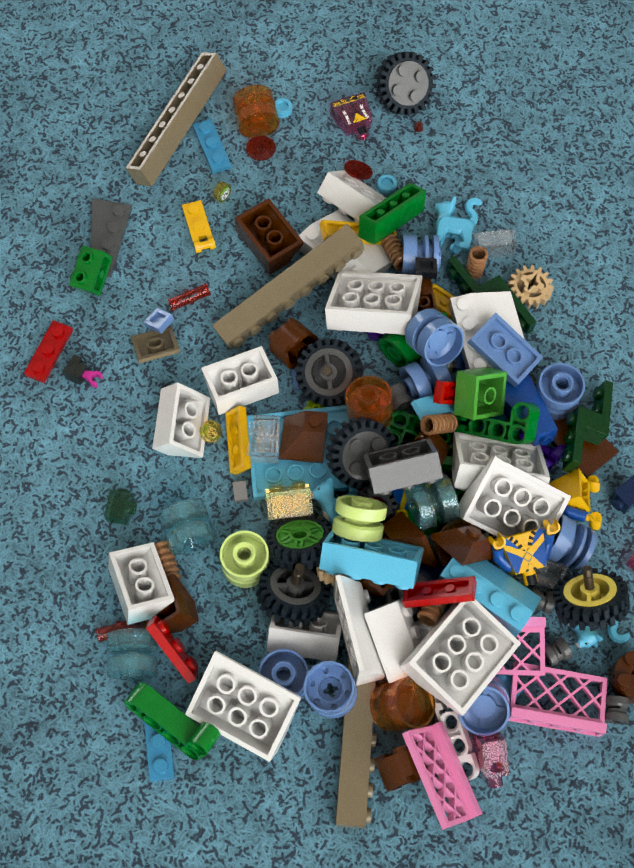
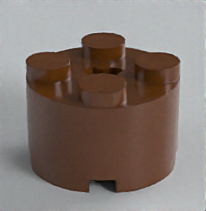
M289 318L278 330L272 331L269 335V340L271 341L269 349L272 355L291 369V367H297V360L302 355L301 352L306 350L311 343H315L318 337L298 320Z
M630 651L619 658L612 665L608 675L613 693L616 696L629 698L630 704H634V675H632L634 674V651Z
M406 745L392 749L390 754L386 753L374 758L387 792L421 780Z

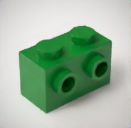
M82 246L81 251L77 255V263L70 276L69 285L77 290L100 296L113 257L104 251Z

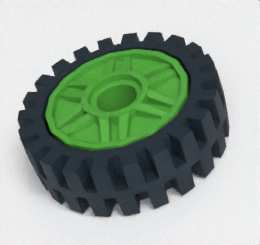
M299 514L294 515L292 519L288 516L285 517V521L278 520L277 524H273L266 534V543L271 562H274L276 566L280 565L282 569L288 567L289 571H294L295 565L298 563L307 567V570L313 569V565L319 567L323 541L331 532L332 525L328 521H324L322 517L317 519V516L312 515L308 518V514H303L302 517H299Z

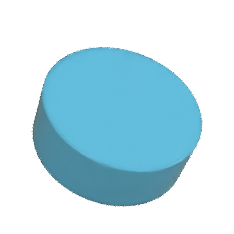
M285 98L277 99L273 104L274 114L280 118L291 115V101Z
M382 175L379 177L377 189L380 193L390 195L396 191L397 181L393 176Z

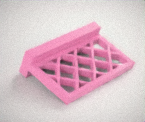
M546 617L529 618L521 630L524 634L521 637L518 634L516 638L530 652L522 660L513 653L511 656L518 664L512 670H506L503 666L496 675L545 676ZM528 633H539V643L532 649L523 638ZM531 654L539 660V671L530 670L523 663ZM521 665L524 670L516 669Z
M515 661L513 663V668L518 664V662ZM524 663L530 670L539 671L538 665ZM520 665L516 670L523 669V668H522V666ZM545 667V673L551 674L556 681L554 685L547 689L540 680V676H532L533 679L524 685L518 675H512L508 721L597 737L606 734L607 724L604 722L608 678ZM567 677L574 678L580 686L572 693L562 682ZM533 681H536L544 691L537 698H534L526 688ZM590 682L601 683L600 693L595 697L586 687ZM557 685L567 695L559 703L550 693V690ZM580 689L590 699L582 707L573 696ZM521 690L531 700L526 706L515 704L516 694ZM545 694L554 704V707L550 710L542 709L537 702ZM567 699H570L578 709L573 714H567L560 706ZM591 703L599 711L598 719L590 718L584 711Z
M437 722L431 726L402 733L442 830L482 815L483 813L443 722Z

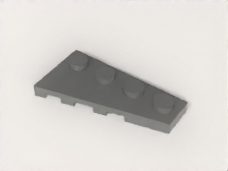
M92 198L91 248L104 251L113 257L107 277L111 278L131 215L132 206Z

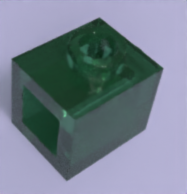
M125 489L110 490L104 513L106 521L129 526L131 515H135L137 510V502H135L133 494Z

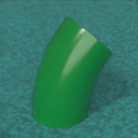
M441 312L444 316L447 317L446 312ZM386 333L378 341L381 352L399 368L422 358L408 346L405 335Z

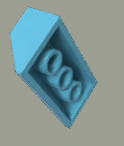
M331 530L323 541L319 569L325 570L326 573L331 575H348L349 578L354 580H361L363 578L372 580L374 584L378 585L387 583L395 585L396 588L401 590L413 589L417 581L424 547L387 539L377 542H359L342 538Z
M452 558L438 580L474 576L477 581L475 599L516 637L542 598L487 560L462 566Z

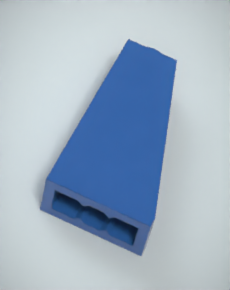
M528 374L516 387L506 380L503 414L510 421L511 411L516 403H535L539 407L540 415L536 437L531 444L533 446L547 445L554 441L558 428L530 375ZM527 408L524 409V416L526 417L528 415Z

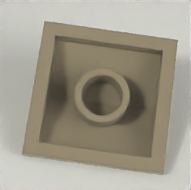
M172 325L168 326L162 334L152 330L131 336L139 364L180 353Z

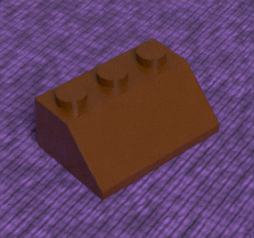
M269 198L235 217L236 232L269 275L286 266L304 244L303 240Z

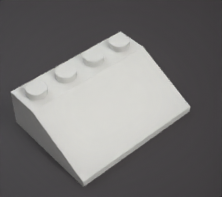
M338 210L312 223L299 235L304 242L299 251L306 255L323 242L319 226L321 220L354 221ZM363 244L365 250L361 256L350 260L341 271L385 273L392 266V263L381 245ZM334 272L330 276L336 280L338 272Z
M339 271L325 307L327 329L405 335L409 321L418 311L422 275Z
M511 291L469 293L450 298L449 310L452 321L464 333V345L461 353L466 370L481 367L493 368L467 342L495 313L524 338Z
M454 432L452 458L454 488L466 491L493 456L549 484L550 475L540 445L511 444Z
M493 456L466 490L454 514L497 537L498 532L503 537L536 528H543L544 531L543 520L547 519L550 526L553 524L554 519L559 521L571 496Z
M336 575L333 596L355 684L358 686L383 680L385 672L364 613L369 611L367 603H370L368 590H363L361 582L342 575Z
M476 599L475 601L453 603L438 621L437 625L430 630L402 663L400 668L419 686L463 716L520 646L521 642Z
M215 651L185 715L199 723L208 722L219 730L222 736L270 762L280 748L302 697L226 655Z

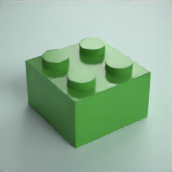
M491 367L457 371L454 415L470 420L503 415L507 372Z

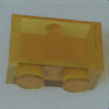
M297 481L291 483L292 486L283 487L282 484L270 485L269 489H265L268 520L313 515L310 484H305L304 481Z

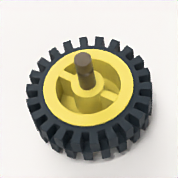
M586 565L582 567V574L574 571L572 572L573 577L567 574L564 576V580L560 579L558 585L554 586L553 599L557 618L562 620V623L565 625L570 624V628L573 629L577 625H579V630L585 631L586 626L590 627V631H596L595 626H600L601 630L606 629L607 623L611 627L616 625L615 620L621 622L623 616H627L628 610H630L626 581H623L622 576H616V573L613 571L608 574L607 569H602L598 573V568Z

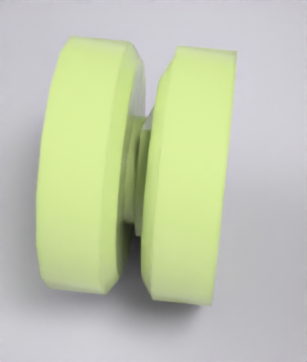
M354 495L339 496L336 500L335 511L340 516H336L333 519L332 532L342 538L359 542L380 541L384 531V525L380 521L385 520L388 506L379 500Z

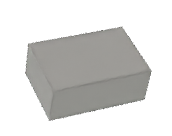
M246 480L232 482L235 503L247 502Z

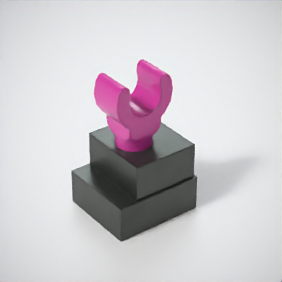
M75 354L63 371L66 380L79 385L86 379L92 387L97 388V382L93 381V378L103 379L101 372L88 371L87 365L83 364L82 358Z

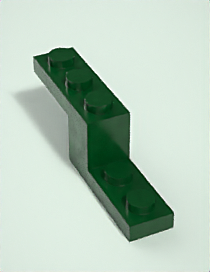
M456 256L448 259L446 273L451 280H455L459 291L463 295L511 291L521 329L526 335L534 330L537 321L500 275L479 286Z
M605 380L594 389L592 394L594 404L591 410L578 406L567 415L565 421L567 431L563 439L565 449L561 457L563 461L562 471L571 473L581 464L583 440L598 446L609 436L613 382Z

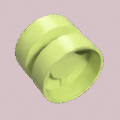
M238 531L225 539L220 549V560L226 579L231 584L240 588H250L259 584L260 575H262V571L265 568L267 569L269 564L268 546L260 535L252 531Z

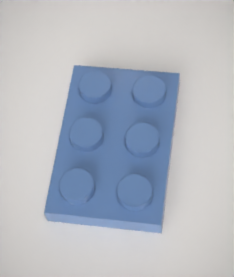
M497 313L467 342L493 368L506 371L507 381L514 387L518 386L543 358Z

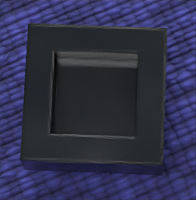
M416 257L415 275H422L423 279H437V259Z

